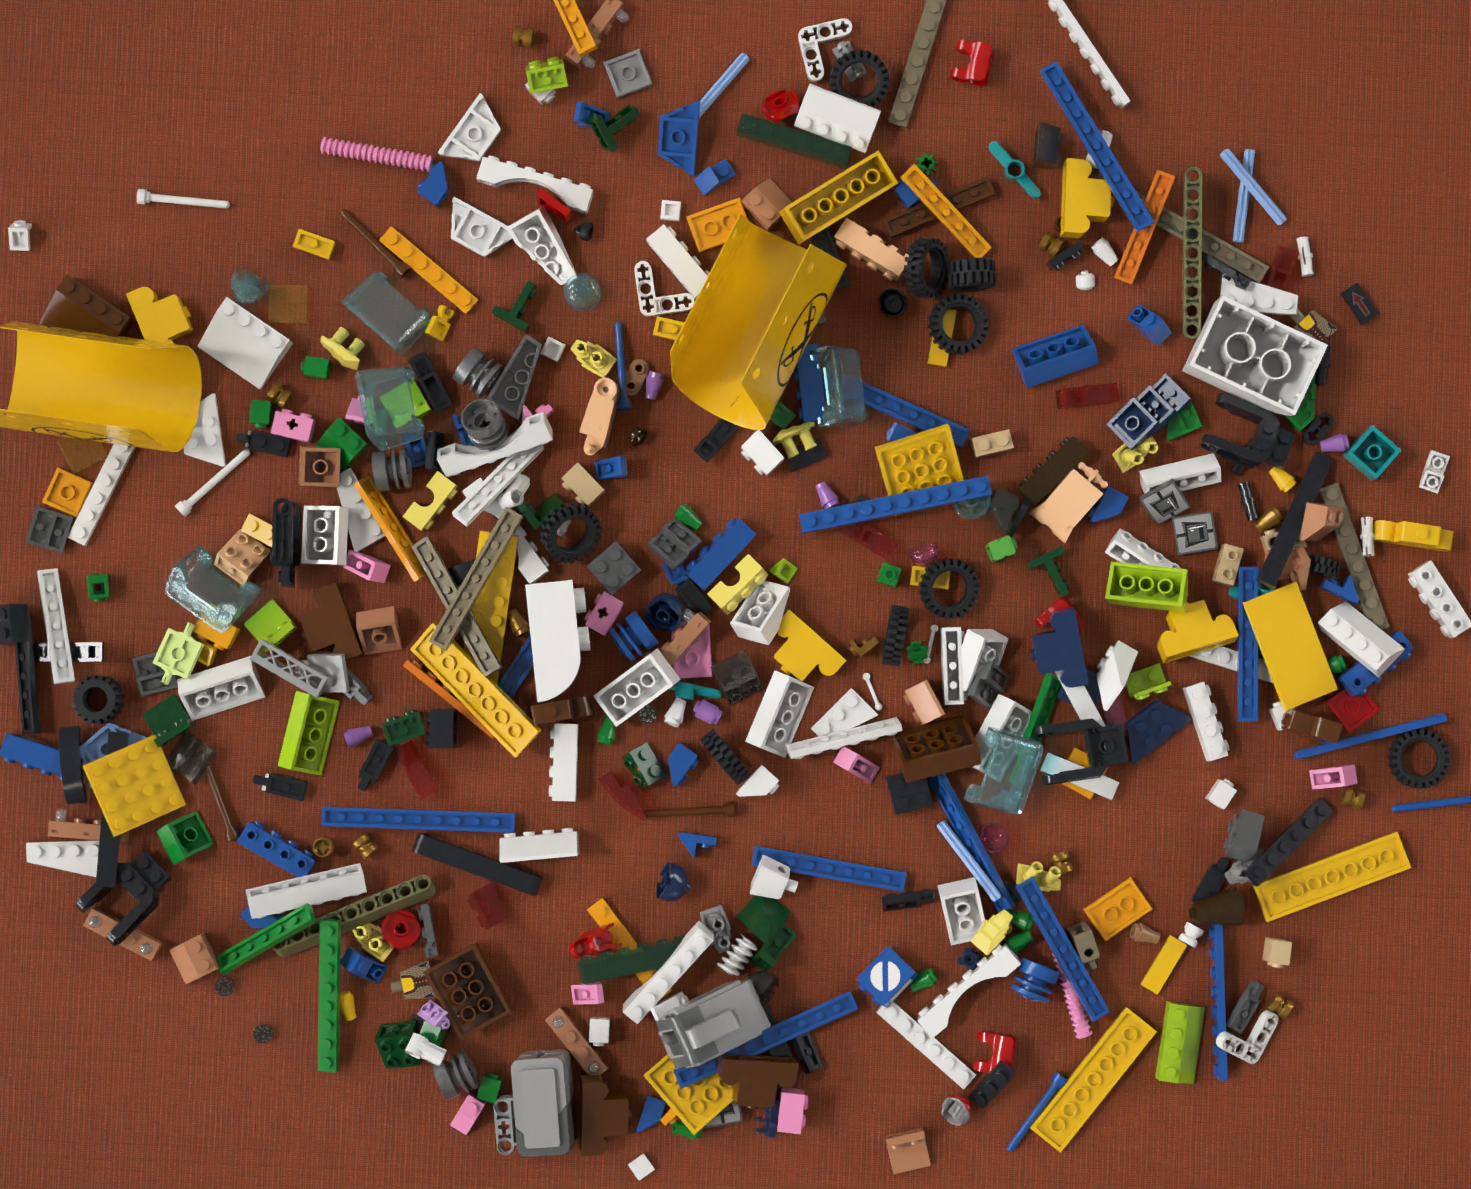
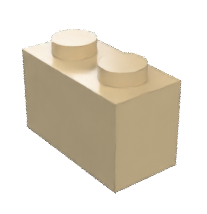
M1009 429L974 437L970 440L974 459L1009 451L1014 448Z
M578 462L561 478L564 481L562 486L569 493L573 491L577 495L575 499L583 505L586 504L588 507L605 492Z
M1265 937L1262 960L1267 961V965H1271V967L1283 968V965L1289 966L1292 942L1280 938Z

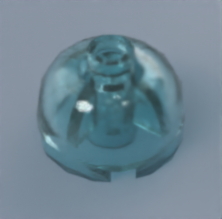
M239 268L235 269L229 284L235 300L241 304L259 302L266 295L270 287L267 282L265 285L260 282L262 280L260 276L246 269H242L240 272Z
M577 273L567 280L564 286V297L572 309L588 311L599 303L602 290L594 276L588 273Z
M991 496L953 503L957 514L963 519L970 521L979 520L989 511Z

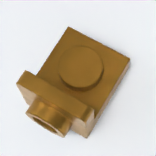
M868 636L860 643L862 647L859 648L851 640L849 641L851 646L848 648L854 656L859 655L862 657L879 642L875 637L871 639Z

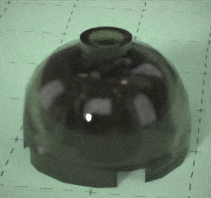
M761 970L753 975L749 974L745 980L751 979L759 1001L764 1008L774 996L775 992L772 991L774 986H779L780 978L769 971Z

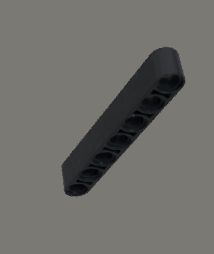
M418 833L412 848V852L533 896H537L543 877L500 863V861L422 833Z

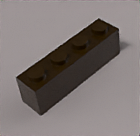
M1074 436L1070 439L1066 437L1059 444L1061 448L1057 452L1053 450L1045 457L1048 461L1043 466L1039 463L1032 470L1034 474L1029 479L1025 477L1018 484L1020 488L1017 491L1023 498L1028 497L1032 499L1030 504L1032 507L1089 453Z

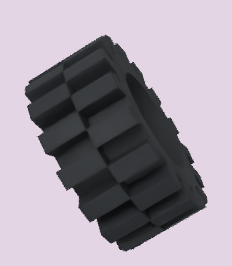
M1308 554L1311 560L1309 572L1330 579H1338L1342 566L1341 563L1318 555Z

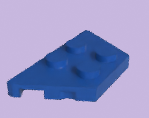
M700 101L660 116L657 155L667 159L691 176L695 175Z

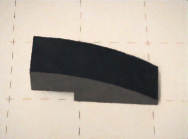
M424 350L408 358L435 413L452 405L453 403L426 351Z

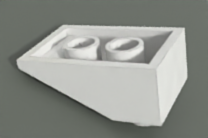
M764 581L761 585H758L751 595L745 599L730 622L737 636L769 645L779 630L790 587L769 581Z
M993 629L967 630L962 644L964 691H969L975 677L989 661L994 662L997 666L1000 665L1009 638Z
M1119 640L1114 647L1110 645L1105 654L1107 657H1102L1097 665L1099 671L1096 677L1103 709L1106 711L1124 688L1138 654V651Z
M975 877L937 885L951 946L970 942L985 922Z

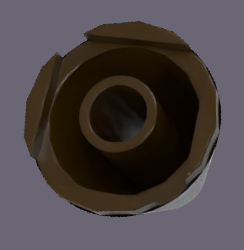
M1233 887L1193 903L1191 908H1189L1190 919L1194 920L1195 923L1244 925L1245 917L1242 918V912H1245V906L1241 892L1236 891L1237 887Z

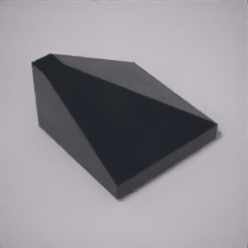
M1003 880L1012 900L1020 902L1021 896L1015 887L1018 884L1013 881Z

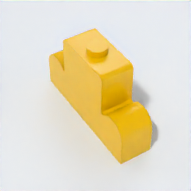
M1067 158L1063 163L1060 237L1081 238L1089 229L1090 221L1105 222L1110 216V209L1113 207L1114 197L1111 196V189L1105 180L1088 178L1092 172V166L1087 160Z
M141 287L126 293L145 340L175 344L172 340L193 331L188 318L191 316L187 306H183L181 299L175 294L158 301L157 294L148 287Z
M1377 520L1373 522L1374 541L1445 552L1451 551L1454 531L1444 530L1439 526L1406 521L1395 523Z
M1204 600L1190 604L1187 602L1185 612H1168L1166 621L1170 631L1163 632L1158 640L1157 648L1163 663H1167L1234 643L1239 635L1233 620L1229 616L1219 615L1213 621Z
M788 610L783 615L777 634L782 638L787 637L788 640L775 653L774 659L782 665L780 669L788 676L792 674L799 681H803L815 666L819 665L818 668L821 674L831 676L847 661L791 610Z

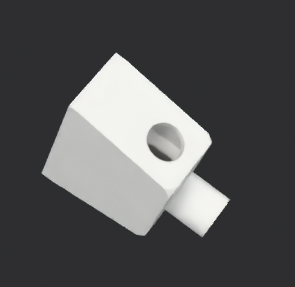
M762 855L751 882L750 894L780 899L784 890L795 893L798 881L789 879L790 868Z

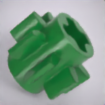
M923 152L922 158L916 157V161L919 163L916 166L929 177L931 171L936 172V168L933 165H937L938 161H933V154L926 156L925 152ZM924 161L930 164L929 168L922 166Z
M921 641L911 642V646H907L908 661L913 660L914 664L923 663V659L928 658L926 644L921 645Z

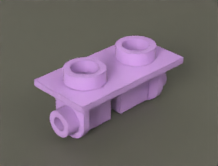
M432 1000L425 1003L417 1013L433 1027L438 1025L441 1029H447L450 1026V1021L446 1017L448 1012Z

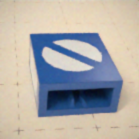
M887 946L856 980L860 983L858 987L865 994L869 992L873 996L871 1000L878 1007L883 1005L887 1008L918 974L892 948Z

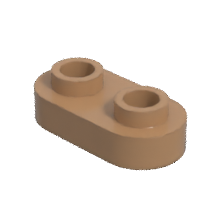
M636 359L629 366L626 373L627 396H636L643 386L646 375L649 372L648 364L644 360ZM636 366H642V371L637 372L635 370ZM634 383V389H629L628 384Z

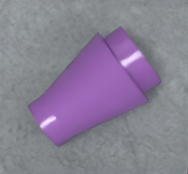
M649 371V374L646 375V398L656 400L657 394L665 380L663 379L664 374Z
M1339 433L1320 441L1321 451L1345 452V449H1349L1347 435Z
M825 481L815 486L822 508L828 509L837 507L840 504L838 496Z
M370 726L347 729V732L343 733L348 747H355L373 736Z

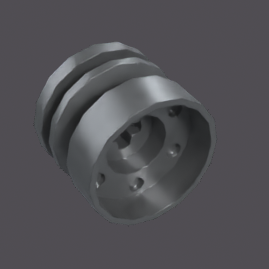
M476 346L460 363L453 375V379L462 386L471 381L469 391L473 392L476 390L475 395L480 398L494 386L503 366L499 363L494 366L495 360L493 358L485 364L484 361L487 354Z
M484 398L474 400L462 411L461 423L475 447L481 450H490L497 448L507 439L509 433L508 424L494 401Z
M405 448L400 449V458H398L396 450H392L391 459H388L386 451L372 453V469L377 492L390 491L393 481H395L397 489H402V480L405 488H411L412 467Z
M464 1050L458 1051L459 1059L455 1054L451 1055V1065L445 1058L440 1066L432 1063L436 1081L448 1101L460 1096L459 1086H462L466 1092L470 1091L469 1084L473 1089L479 1087L476 1069Z

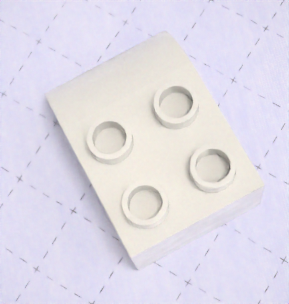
M1222 295L1214 302L1182 371L1266 410L1294 416L1328 345Z
M572 580L525 585L537 702L554 699L565 692L578 674L581 664L580 651L591 650L588 626L577 627L576 613L586 612L584 587L573 588Z

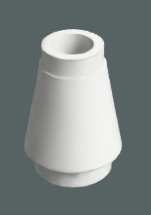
M1101 238L1091 247L1094 250L1093 253L1109 266L1118 261L1108 240L1105 241L1104 238Z
M676 698L665 714L664 722L678 728L682 724L687 702Z

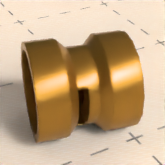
M515 26L512 45L518 46L522 44L527 48H532L534 29L528 28L523 30L521 27Z
M1046 232L1037 249L1047 251L1054 258L1063 240L1055 239L1052 237V234Z
M278 383L273 385L267 395L268 400L277 402L278 406L283 409L293 397L291 391L284 390Z
M1345 787L1341 795L1340 805H1350L1354 809L1361 810L1365 800V792L1360 790L1353 791L1352 788Z
M367 832L352 844L355 849L361 852L363 859H366L379 847L370 840Z
M323 837L317 839L312 848L318 857H326L332 854L335 846L330 838Z
M1062 851L1049 856L1054 866L1061 870L1060 874L1073 870V866L1068 860V851Z
M1276 992L1270 999L1267 1009L1272 1012L1276 1011L1278 1016L1285 1019L1291 1012L1294 1003L1290 1000H1285L1281 994Z

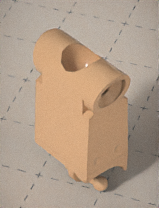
M601 378L595 383L579 431L587 435L584 445V452L587 455H594L603 447L606 448L617 408L616 402L620 393L619 385L609 378Z
M1080 462L1078 467L1085 472V475L1088 477L1087 479L1075 469L1071 470L1048 498L1029 512L1040 523L1049 526L1053 534L1064 543H1066L1076 524L1103 495L1090 482L1099 483L1102 488L1108 487L1107 481L1102 479L1098 473L1099 471L1087 467L1084 462Z

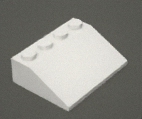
M226 297L213 316L197 347L261 390L293 342Z

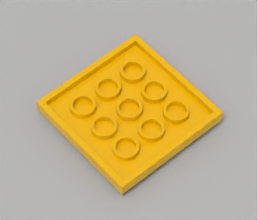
M949 424L874 447L888 496L964 481Z
M152 735L83 765L113 837L186 805L162 748L158 747L154 742L157 739L156 735Z
M667 1054L643 1076L691 1133L695 1135L733 1101L734 1085H726L719 1075L715 1073L681 1089L673 1072L676 1068Z

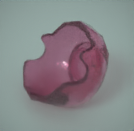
M928 542L911 549L908 553L916 565L928 566L937 560L939 548L936 543L934 546L932 542Z
M989 823L982 828L980 840L988 853L998 854L1006 849L1009 836L1002 825Z

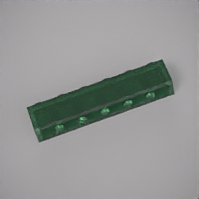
M742 113L737 129L738 137L842 169H846L852 149L851 146Z
M685 935L675 936L674 941L667 942V939L655 941L656 945L648 946V943L636 945L637 949L630 950L629 947L620 948L618 953L611 954L610 951L599 953L600 957L592 958V955L580 957L581 961L576 962L580 985L661 968L682 942Z

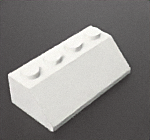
M809 84L794 126L866 153L881 110Z
M1348 602L1330 609L1318 622L1320 630L1378 678L1405 650V648Z
M251 656L192 674L189 679H177L179 697L192 721L265 698L257 668L254 662L250 660Z
M774 671L745 742L785 758L787 755L786 745L792 743L814 687Z
M998 694L978 734L975 736L979 746L981 764L975 765L973 768L1000 782L1023 740V735L1032 712L1017 702Z
M563 828L562 832L554 833V829L542 830L543 834L535 835V831L523 832V836H516L515 833L504 834V838H500V863L578 856L580 854L578 831H573V828Z

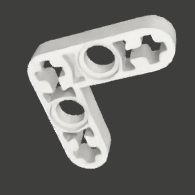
M842 18L804 27L799 31L798 41L807 77L811 82L818 83L824 77V68L818 44L849 36L852 31V24L848 19ZM841 24H844L845 26H848V28L846 29V32H843V30L840 29V30H836V34H837V35H833V34H834V29H833V27H832L833 25H835V29L840 28V27H841ZM826 27L830 30L831 33L828 37L820 35L822 28ZM814 30H817L818 39H815V36H811L809 41H806L805 38L802 39L805 32L808 35H813ZM813 50L817 56L815 59L809 60L806 57V52ZM819 62V64H816L815 66L817 72L820 71L821 73H819L818 77L815 78L814 75H811V73H813V67L812 65L808 66V64H815Z
M640 261L635 265L634 271L639 306L644 316L653 317L688 312L692 309L695 300L691 294L683 293L656 297L650 264L646 261ZM644 265L646 269H649L645 272L646 279L650 277V280L639 282L638 279H642V273L638 272V270ZM643 284L650 285V293L643 294L640 291ZM653 296V299H649L650 306H654V308L651 309L650 313H647V310H643V307H646V300L641 301V298ZM686 297L689 301H692V303H689V307L680 304L678 305L680 309H676L674 299L678 298V302H683ZM670 300L673 303V307L670 310H664L662 308L663 301Z
M1270 1010L1263 1011L1247 1041L1224 1031L1218 1035L1216 1044L1224 1051L1250 1064H1254L1260 1059L1278 1024V1015ZM1262 1033V1038L1257 1041L1259 1034ZM1226 1040L1231 1041L1229 1045L1225 1043ZM1241 1044L1240 1050L1236 1052V1047ZM1247 1051L1252 1052V1054H1251L1250 1056L1247 1055L1246 1053H1247Z

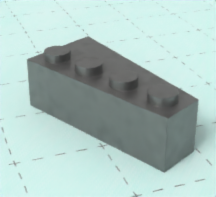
M526 334L486 398L494 401L500 410L516 420H519L542 346L541 343Z

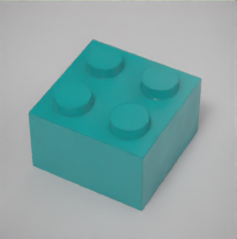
M1371 425L1365 429L1342 456L1370 481H1373L1380 476L1402 450L1375 426Z

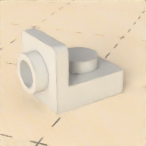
M18 220L9 226L10 250L29 251L31 249L29 231L32 228L31 223Z

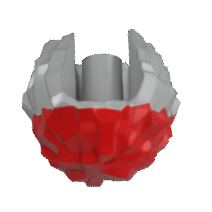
M951 1095L942 1104V1116L950 1124L961 1126L970 1119L971 1104L962 1095Z

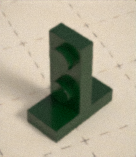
M627 105L605 122L601 116L593 113L587 117V120L602 148L614 152L618 147L612 135L619 133L625 125L634 122L636 117L640 115L637 107Z
M528 280L511 311L508 313L495 306L492 311L493 315L527 334L530 329L529 324L518 317L524 315L527 310L525 305L529 299L532 300L537 292L535 290L536 285Z
M1062 546L1025 563L1028 570L1043 564L1059 597L1069 594L1067 591L1069 589L1067 581L1061 579L1059 572H1061L1059 565L1056 561H1052L1053 558L1065 553Z
M783 923L766 944L751 957L750 961L763 973L774 966L777 962L776 960L796 938L797 934Z

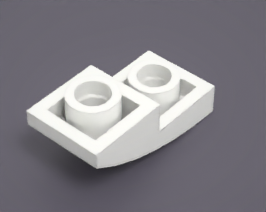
M1430 450L1419 488L1438 494L1450 456Z

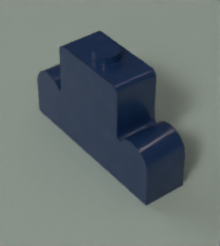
M1069 607L1055 610L1049 616V624L1054 630L1031 635L1033 649H1030L1031 659L1036 661L1037 671L1040 674L1060 671V681L1066 687L1073 688L1089 685L1075 608Z

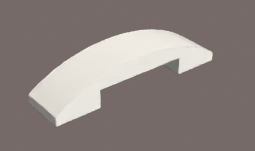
M1047 753L1041 771L1053 775L1085 767ZM1104 775L1100 778L1070 782L1110 800L1113 799L1119 782Z

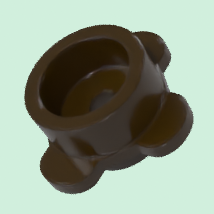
M637 427L629 435V440H631L635 447L641 445L646 439L647 432L643 428Z

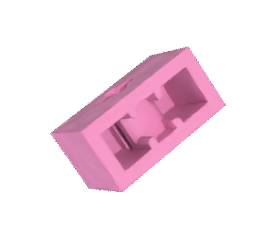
M282 409L281 412H275L271 434L311 443L316 421L311 419L312 415L300 413V416L293 415L291 410ZM295 422L298 424V427L292 428L290 423L293 424Z
M604 591L603 594H598L594 601L596 604L594 610H589L584 620L587 621L585 623L586 626L606 637L625 603ZM607 608L608 616H603L601 619L598 611Z

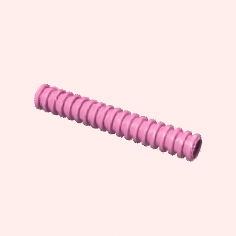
M324 137L321 141L320 151L322 154L339 155V157L345 156V158L368 160V162L374 161V163L380 162V164L386 163V165L392 164V166L409 167V169L415 168V170L421 169V171L427 170V172L433 166L432 155H429V157L426 154L421 156L420 153L417 155L414 152L410 154L409 151L404 153L403 150L398 152L397 149L393 151L391 148H388V150L385 147L381 149L379 146L375 148L374 145L369 147L368 144L362 145V143L356 144V142L351 143L350 141L346 143L344 140L340 142L338 139H327V137Z
M1055 958L1053 960L1056 962L1055 967L1060 972L1058 978L1062 981L1060 983L1063 986L1062 991H1065L1064 997L1067 998L1065 1002L1068 1003L1067 1008L1070 1009L1069 1014L1072 1016L1070 1018L1073 1021L1072 1026H1075L1074 1032L1077 1033L1075 1036L1078 1039L1091 1036V1026L1088 1025L1089 1019H1086L1088 1015L1084 1012L1085 1008Z

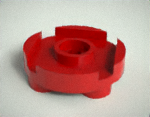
M779 90L768 95L765 98L766 103L761 105L764 116L771 119L772 122L778 123L783 118L799 112L800 100L797 93L793 90L786 93L784 90Z
M398 910L387 915L381 929L383 941L395 949L411 948L417 942L421 931L416 916L406 910ZM402 925L406 932L399 934L396 927L400 928Z

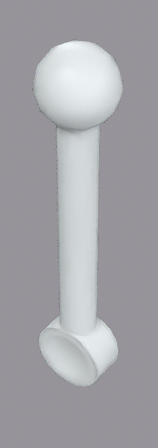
M937 625L930 626L931 636L927 649L928 658L923 659V662L926 664L931 661L930 653L935 632L938 631Z
M864 673L862 677L866 680L876 704L875 709L880 711L882 704L879 703L870 682V674Z

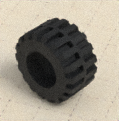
M965 258L954 260L947 264L948 287L952 290L977 291L989 289L996 285L995 261L992 259Z
M97 675L86 677L73 690L75 694L71 696V701H74L72 707L76 709V715L81 716L83 721L95 724L108 723L110 720L117 718L116 715L121 713L120 708L124 707L122 699H125V697L121 693L123 689L118 686V682L113 681L110 677ZM96 688L103 689L108 698L105 708L101 711H95L89 704L90 693Z

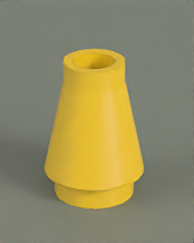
M1273 467L1268 472L1280 491L1283 490L1285 493L1291 490L1297 483L1294 480L1295 478L1284 470Z
M350 991L340 993V1011L346 1021L357 1017L354 996Z

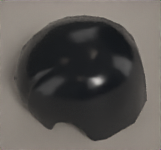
M888 288L883 290L878 297L880 311L887 317L897 318L902 316L907 309V298L899 289Z

